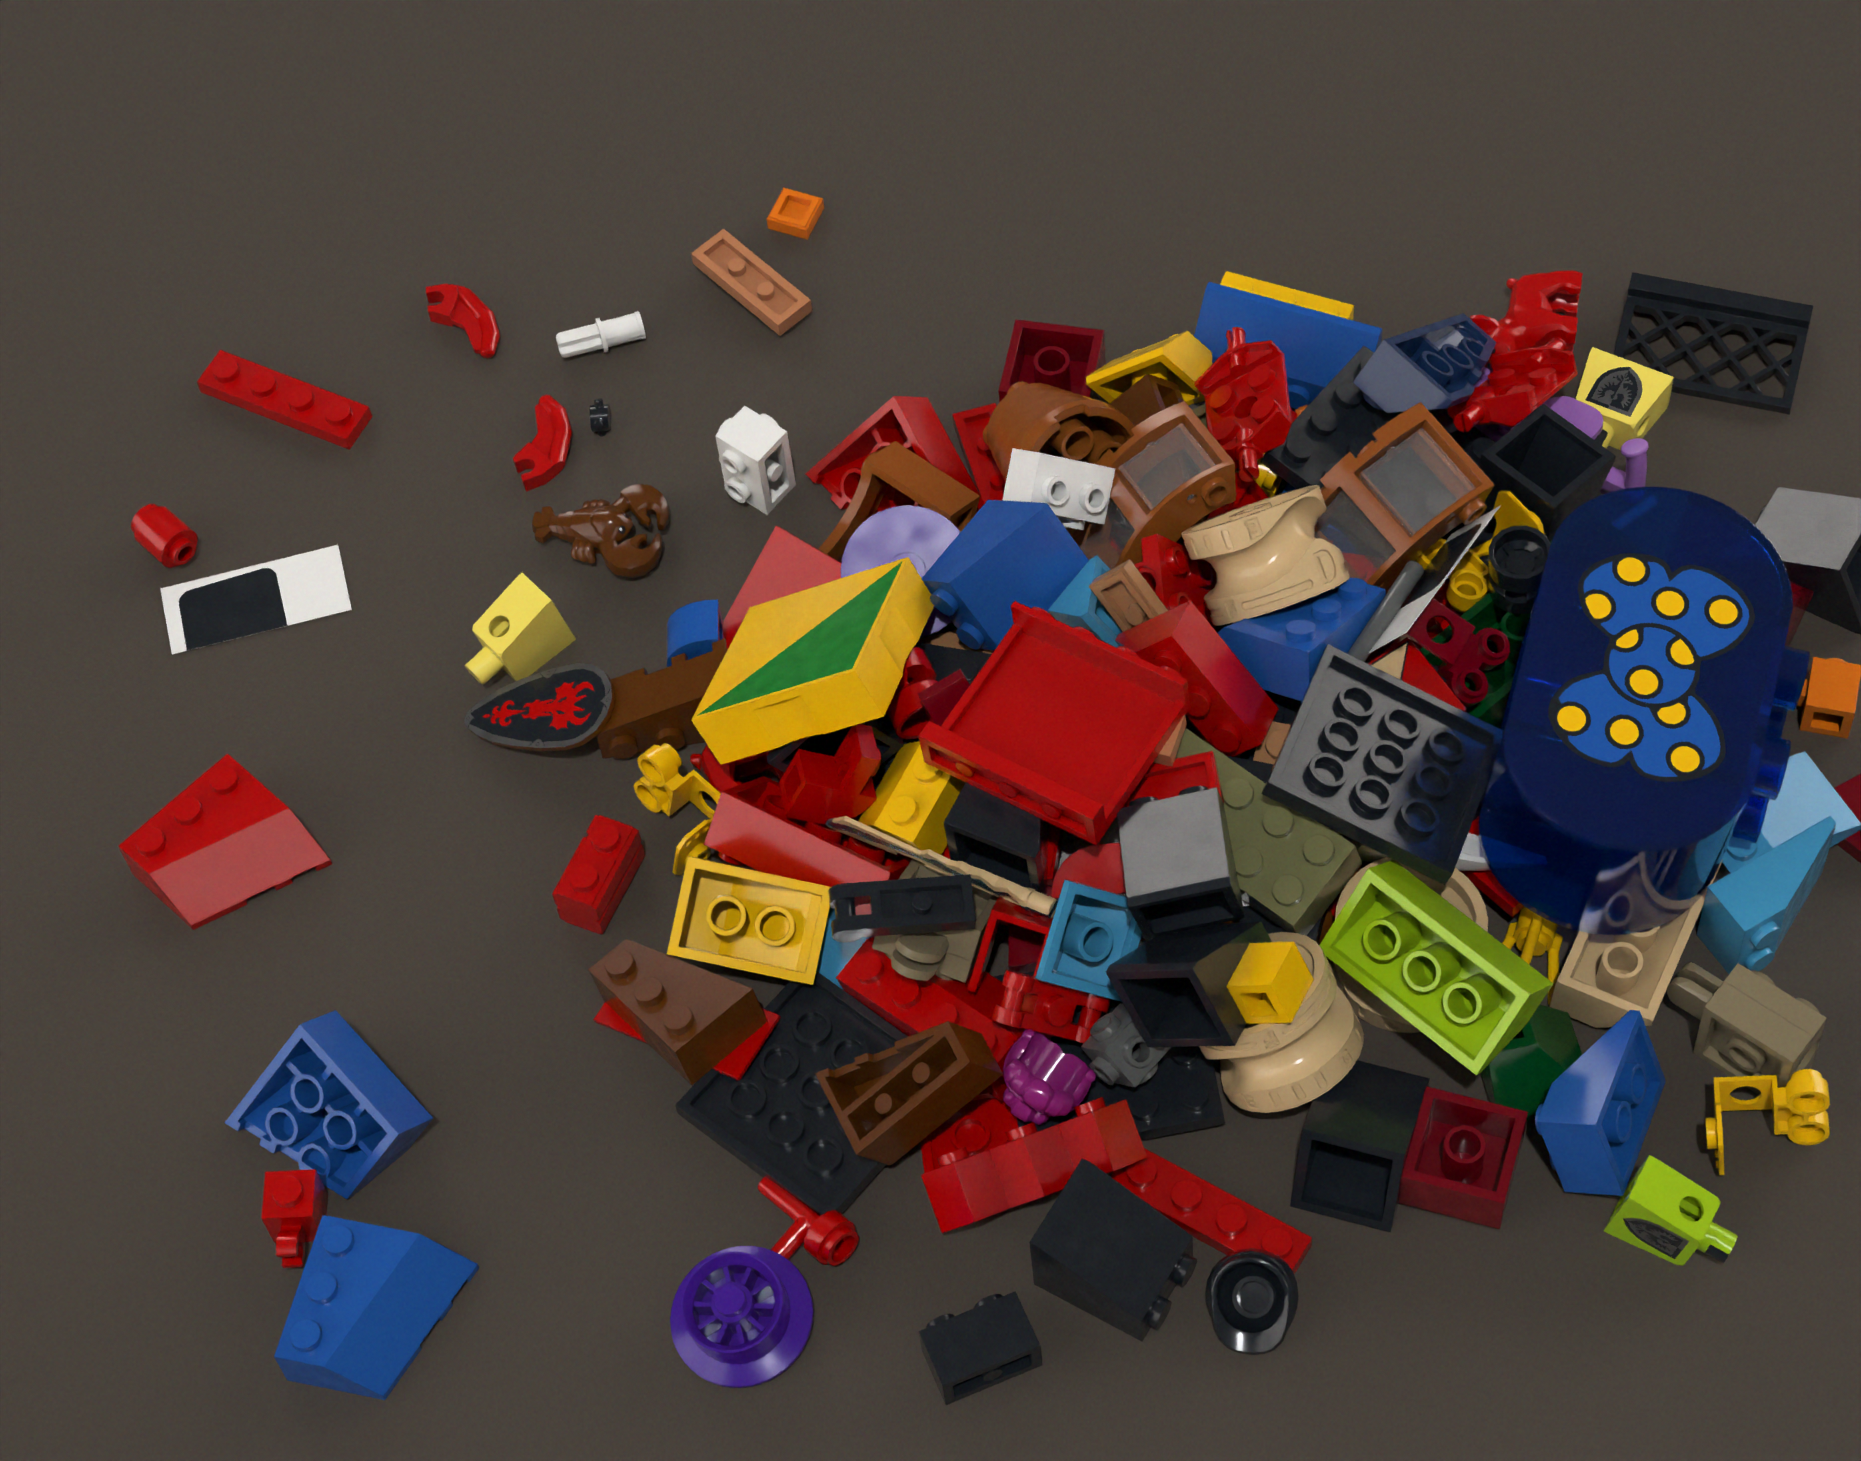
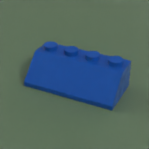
M1208 282L1194 337L1212 352V364L1227 351L1226 332L1228 330L1232 332L1233 327H1240L1245 330L1246 343L1272 340L1285 356L1289 402L1291 408L1294 409L1309 405L1363 346L1375 352L1382 342V328Z

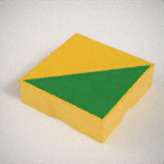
M909 557L749 608L691 719L720 765L773 750L805 737L827 734L884 717L903 676L906 659L918 642L934 607L930 600L931 593Z

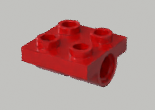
M1159 534L1141 538L1143 561L1134 565L1169 611L1191 600L1215 630L1217 626L1212 624L1210 610L1207 609L1204 601V596L1211 590L1213 582V571L1210 563L1203 559L1191 560L1185 546Z

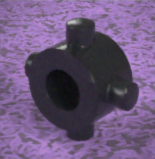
M599 398L594 400V405H590V425L592 432L598 431V435L601 437L605 436L607 431H611V411L609 404H603V399Z

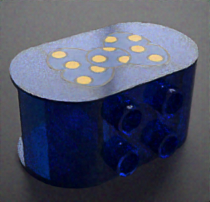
M1667 487L1626 488L1600 495L1578 507L1563 521L1553 537L1522 641L1501 730L1504 732L1487 782L1478 823L1481 850L1495 878L1519 903L1551 922L1591 934L1626 935L1650 930L1672 921L1692 907L1706 892L1707 887L1715 877L1732 838L1751 843L1757 842L1769 799L1776 800L1778 797L1791 749V740L1783 739L1781 736L1788 710L1795 711L1807 673L1810 652L1785 646L1793 609L1791 583L1786 568L1778 552L1761 530L1736 510L1715 499L1691 491Z

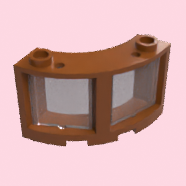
M1185 401L1170 406L1133 427L1131 431L1134 436L1115 452L1109 448L1097 461L1096 465L1115 468L1105 524L1085 521L1084 530L1066 527V530L1089 560L1098 555L1110 569L1129 559L1133 564L1142 562L1141 538L1159 534L1177 542L1182 536L1181 533L1192 527L1204 516L1223 505L1236 501L1235 462Z
M1421 402L1399 414L1372 433L1376 440L1369 442L1360 451L1357 458L1349 452L1320 479L1324 485L1320 490L1328 511L1317 519L1314 526L1315 538H1322L1342 551L1345 559L1344 565L1345 568H1348L1350 578L1362 579L1367 584L1386 589V592L1393 585L1408 561H1415L1430 546L1463 522L1464 525H1468L1478 519L1486 510L1487 505L1484 502L1494 487V483Z

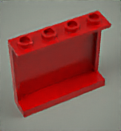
M1014 601L1011 605L1014 624L943 724L939 726L928 721L918 735L924 762L1097 846L1116 818L1117 813L1123 808L1183 716L1190 709L1188 682L1180 673L1170 667L1153 665L1140 659L1134 651L1127 647H1114L1097 639L1092 632L1083 627L1075 626L1073 628L1054 619L1050 613L1042 608H1029Z

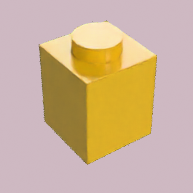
M1294 941L1249 943L1226 987L1246 1024L1292 1023L1314 979Z

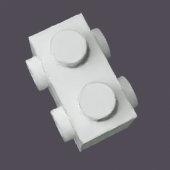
M746 406L733 418H728L722 423L715 437L725 490L737 502H747L768 515L796 486L787 431L782 429L769 415L763 413L759 415Z
M1012 448L1002 500L1047 503L1064 527L1084 530L1085 521L1104 525L1115 468Z

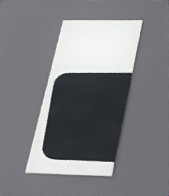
M1500 506L1449 536L1425 568L1423 575L1369 653L1408 632Z
M338 545L160 588L172 655L352 610Z

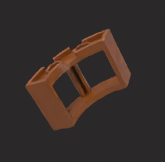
M894 441L879 452L871 453L866 458L861 468L862 475L847 510L832 533L818 549L842 562L843 553L850 537L865 520L875 514L888 484L923 507L943 515L960 532L975 516L980 495Z

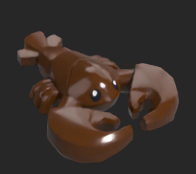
M634 484L624 488L620 492V497L611 505L607 500L594 499L585 501L582 509L561 513L555 516L551 506L542 507L541 513H534L532 528L535 533V540L543 544L551 536H556L559 539L573 543L571 549V557L573 559H579L582 562L588 561L592 564L596 562L595 553L602 555L606 566L615 575L636 578L646 575L657 565L662 552V537L659 533H656L652 542L644 549L641 547L647 544L646 533L638 534L624 541L633 527L632 519L627 513L631 511L636 520L647 528H650L652 520L648 516L654 514L657 516L658 530H665L669 523L670 509L660 491L651 485Z

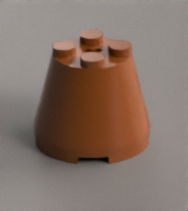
M1021 381L1009 388L1007 395L994 409L989 423L983 431V439L988 445L1006 482L1012 448L1096 464L1109 448L1115 452L1134 436L1131 429L1135 426L1119 410L1103 401L1043 383L1028 384Z

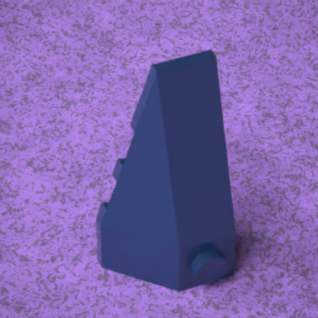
M1462 313L1384 339L1353 383L1363 391V397L1370 405L1379 410H1384L1386 413L1404 412L1420 402L1428 410L1449 408L1463 403L1470 398L1475 389L1474 385L1481 377V370L1488 362L1497 342Z

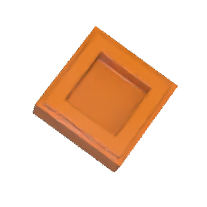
M783 188L767 217L768 229L808 240L824 210L823 198Z

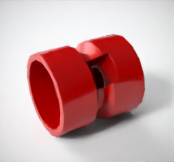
M913 647L908 655L903 668V676L886 711L897 735L903 739L919 738L918 735L928 721H930L918 693L938 682L936 681L937 675L924 650L918 647Z

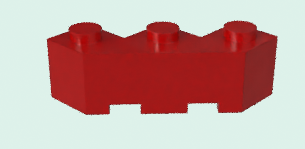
M1103 1097L1074 1107L1077 1115L1076 1118L1037 1131L1035 1122L1005 1132L1008 1143L970 1157L966 1147L937 1157L940 1168L921 1174L941 1232L944 1233L971 1224L1012 1207L1062 1190L1082 1158L1091 1162L1105 1173L1148 1158L1127 1100L1125 1099L1106 1106Z

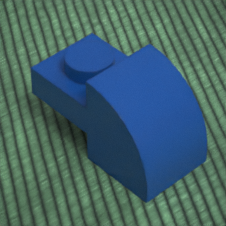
M718 599L687 604L677 609L669 617L667 622V667L672 666L671 657L685 653L688 656V660L713 651L712 643L723 639V621Z

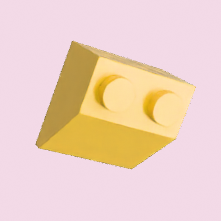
M1185 331L1110 361L1086 377V385L1110 404L1146 374H1150L1178 384L1183 400L1188 405L1205 401V396L1194 386V382L1212 365V352L1189 331Z
M920 741L904 744L875 791L877 799L863 812L858 822L921 851L930 849L942 855L947 846L944 821L966 782L925 763Z

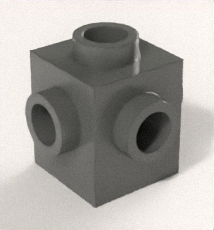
M1121 1003L1112 1013L1102 1016L1094 1023L1090 1030L1091 1036L1081 1046L1083 1051L1092 1060L1089 1065L1090 1068L1103 1082L1108 1085L1116 1083L1136 1087L1149 1080L1157 1071L1159 1060L1171 1048L1147 1047L1126 1007Z

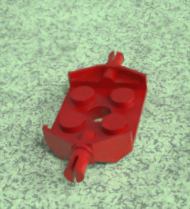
M1233 327L1232 332L1230 330L1226 332L1227 351L1194 382V386L1205 396L1207 429L1235 462V470L1239 468V478L1245 482H1252L1253 477L1257 479L1260 474L1257 460L1262 458L1264 453L1283 445L1292 425L1285 356L1272 340L1246 343L1245 330L1240 327Z
M1557 337L1556 340L1552 338L1546 345L1538 348H1527L1492 355L1490 360L1493 372L1488 374V379L1478 387H1475L1467 401L1447 408L1449 416L1454 420L1455 427L1461 432H1464V430L1468 432L1475 425L1498 424L1511 428L1514 427L1578 375L1574 353L1566 351V343Z

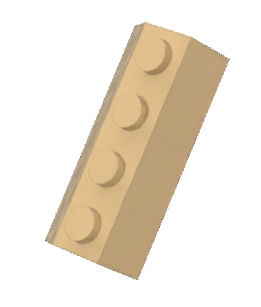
M1629 820L1557 979L1549 1007L1568 1012L1571 1018L1595 1028L1612 1027L1629 1010H1640L1645 1026H1651L1702 910L1707 887L1713 884L1723 857Z

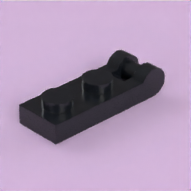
M971 874L843 883L834 885L828 890L829 905L835 909L836 919L831 923L832 938L837 942H854L862 937L975 929L976 920ZM870 904L871 914L856 915L855 907Z

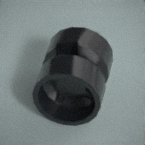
M1526 525L1512 526L1501 530L1492 539L1489 546V594L1494 604L1503 611L1512 614H1529L1539 610L1548 601L1552 592V545L1546 535L1538 529Z

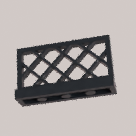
M1632 272L1614 355L1623 358L1640 348L1651 363V365L1647 366L1648 368L1670 376L1671 374L1665 367L1685 357L1696 371V374L1685 380L1674 378L1671 392L1790 415L1813 305ZM1635 311L1651 314L1660 325L1641 336L1632 324L1633 313ZM1686 321L1698 323L1705 334L1686 344L1675 327ZM1730 330L1742 331L1750 340V343L1731 352L1720 336ZM1667 333L1678 349L1659 360L1647 343ZM1628 334H1629V335L1631 336V338L1633 339V341H1631V342H1629L1628 344H1626V343H1627ZM1776 338L1795 341L1794 352L1779 361L1775 359L1765 346ZM1712 341L1724 358L1704 368L1693 351ZM1757 350L1769 366L1750 377L1738 360ZM1730 365L1742 382L1732 388L1719 387L1711 375ZM1791 365L1790 372H1789V376H1788V374L1785 372L1784 368H1786L1787 366ZM1776 374L1786 387L1784 399L1764 395L1756 384Z

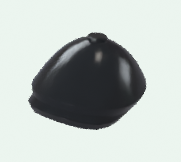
M1255 1248L1241 1249L1219 1260L1212 1268L1206 1286V1304L1218 1339L1228 1349L1248 1355L1265 1354L1274 1351L1284 1341L1295 1317L1299 1297L1296 1278L1287 1262L1278 1255Z

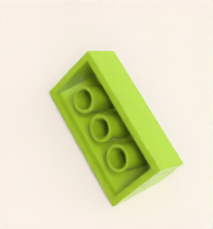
M1394 859L1367 869L1319 945L1326 957L1475 1075L1480 1074L1528 1023L1554 984Z

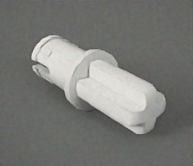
M639 311L605 321L596 318L595 324L567 330L556 335L559 352L564 358L603 349L605 353L609 352L608 347L646 339Z

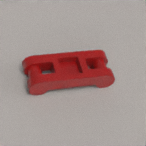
M1005 970L1001 985L1006 986L1001 1005L995 1004L991 1019L1012 1027L1031 1029L1085 1043L1091 1036L1090 1030L1094 1023L1100 1019L1102 1012L1108 1011L1111 999L1036 979L1035 976ZM1076 1005L1083 1006L1078 1023H1073L1072 1018Z

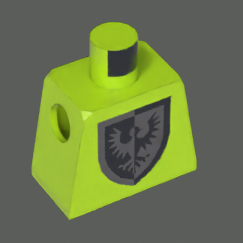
M1651 1155L1646 1158L1628 1183L1624 1195L1620 1196L1604 1229V1232L1681 1266L1688 1261L1697 1249L1724 1263L1738 1238L1737 1234L1712 1222L1721 1203L1717 1196Z

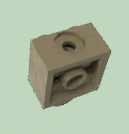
M912 859L899 879L941 877L945 875L930 870L924 866V863ZM972 886L976 920L975 929L875 936L872 948L884 952L891 959L892 968L907 978L927 981L936 975L945 980H959L966 983L974 969L990 912L998 897Z
M1690 962L1682 967L1677 974L1678 977L1674 978L1669 984L1667 995L1670 1001L1701 1020L1693 1054L1729 1077L1777 1075L1778 1088L1786 1087L1794 1072L1812 1067L1827 1018L1821 1015L1818 1009L1809 1001L1802 998H1794L1776 987L1774 982L1764 973L1756 970L1750 971L1737 963L1727 978L1722 981L1695 963ZM1745 1086L1760 1095L1761 1092L1757 1088Z

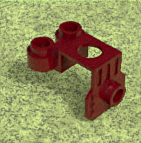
M1432 598L1408 632L1380 647L1376 658L1389 649H1394L1399 642L1409 637L1443 660L1437 673L1446 679L1445 683L1465 708L1468 709L1482 701L1487 695L1488 681L1481 670H1492L1502 664L1509 656L1510 644L1507 636L1495 628H1484L1478 633L1473 634L1475 626ZM1441 617L1450 624L1452 637L1448 643H1436L1429 637L1427 623L1431 618ZM1487 639L1495 644L1498 653L1489 650ZM1465 677L1474 683L1476 691H1471L1466 687Z

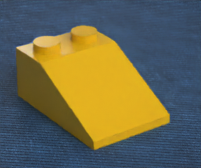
M688 856L667 954L813 985L830 908L828 890L831 887Z

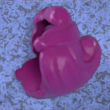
M1026 1029L1023 1031L1022 1036L1013 1044L1005 1058L1003 1076L1007 1088L1003 1094V1101L1010 1107L1011 1114L1023 1122L1031 1121L1041 1125L1050 1116H1066L1069 1112L1073 1111L1074 1107L1078 1106L1087 1095L1091 1083L1096 1078V1074L1080 1058L1072 1054L1063 1053L1056 1043L1049 1041L1043 1034Z

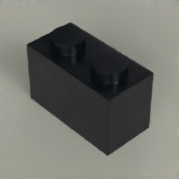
M1016 1291L1005 1296L1001 1294L987 1296L980 1300L973 1309L956 1316L953 1314L941 1315L930 1321L925 1329L918 1331L923 1355L945 1405L1042 1366L1040 1343Z

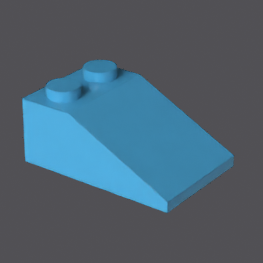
M1805 751L1722 778L1679 803L1680 828L1690 843L1695 847L1723 857L1716 875L1718 880L1830 815L1837 822L1830 848L1861 830V822Z
M1831 815L1707 887L1697 936L1728 974L1731 973L1737 963L1750 971H1760L1774 959L1776 950L1823 872L1837 823Z

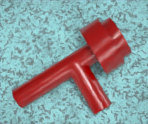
M764 1177L759 1182L758 1191L794 1220V1223L771 1248L772 1251L789 1260L804 1242V1248L807 1253L819 1263L832 1266L840 1265L852 1255L858 1244L859 1237L855 1232L853 1222L837 1210H831L819 1215L767 1177Z

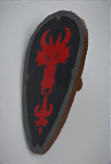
M575 663L552 668L520 679L486 696L467 712L464 723L479 738L495 745L536 751L569 750L586 744L601 732L609 721L615 705V688L609 676L593 664Z

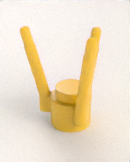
M1530 903L1521 909L1518 922L1509 924L1502 944L1511 950L1516 943L1517 948L1522 951L1520 958L1529 965L1533 956H1540L1545 951L1548 952L1547 979L1554 983L1548 991V1005L1550 1006L1559 977V951L1563 937L1556 933L1560 918L1554 909L1543 904Z

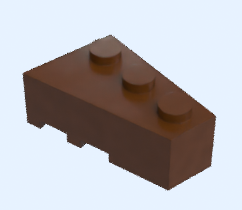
M725 638L712 643L713 651L688 660V656L685 653L671 657L672 666L648 674L645 668H641L611 679L615 688V705L609 721L597 735L602 758H629L637 753L645 752L653 745L661 746L663 743H667L677 750L685 745L705 742L691 719L728 650Z
M625 939L588 969L604 1002L691 1085L768 1022L753 988L628 939Z
M947 1021L894 1042L895 1046L874 1055L865 1053L855 1057V1062L835 1070L827 1068L815 1073L856 1155L892 1165L1001 1077L1003 1073L981 1033Z

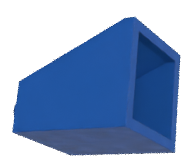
M987 500L926 572L922 580L931 593L930 600L932 604L949 617L957 628L956 634L965 645L975 650H995L1014 624L1011 605L1014 601L1029 608L1039 607L1047 611L1089 559L1047 503Z

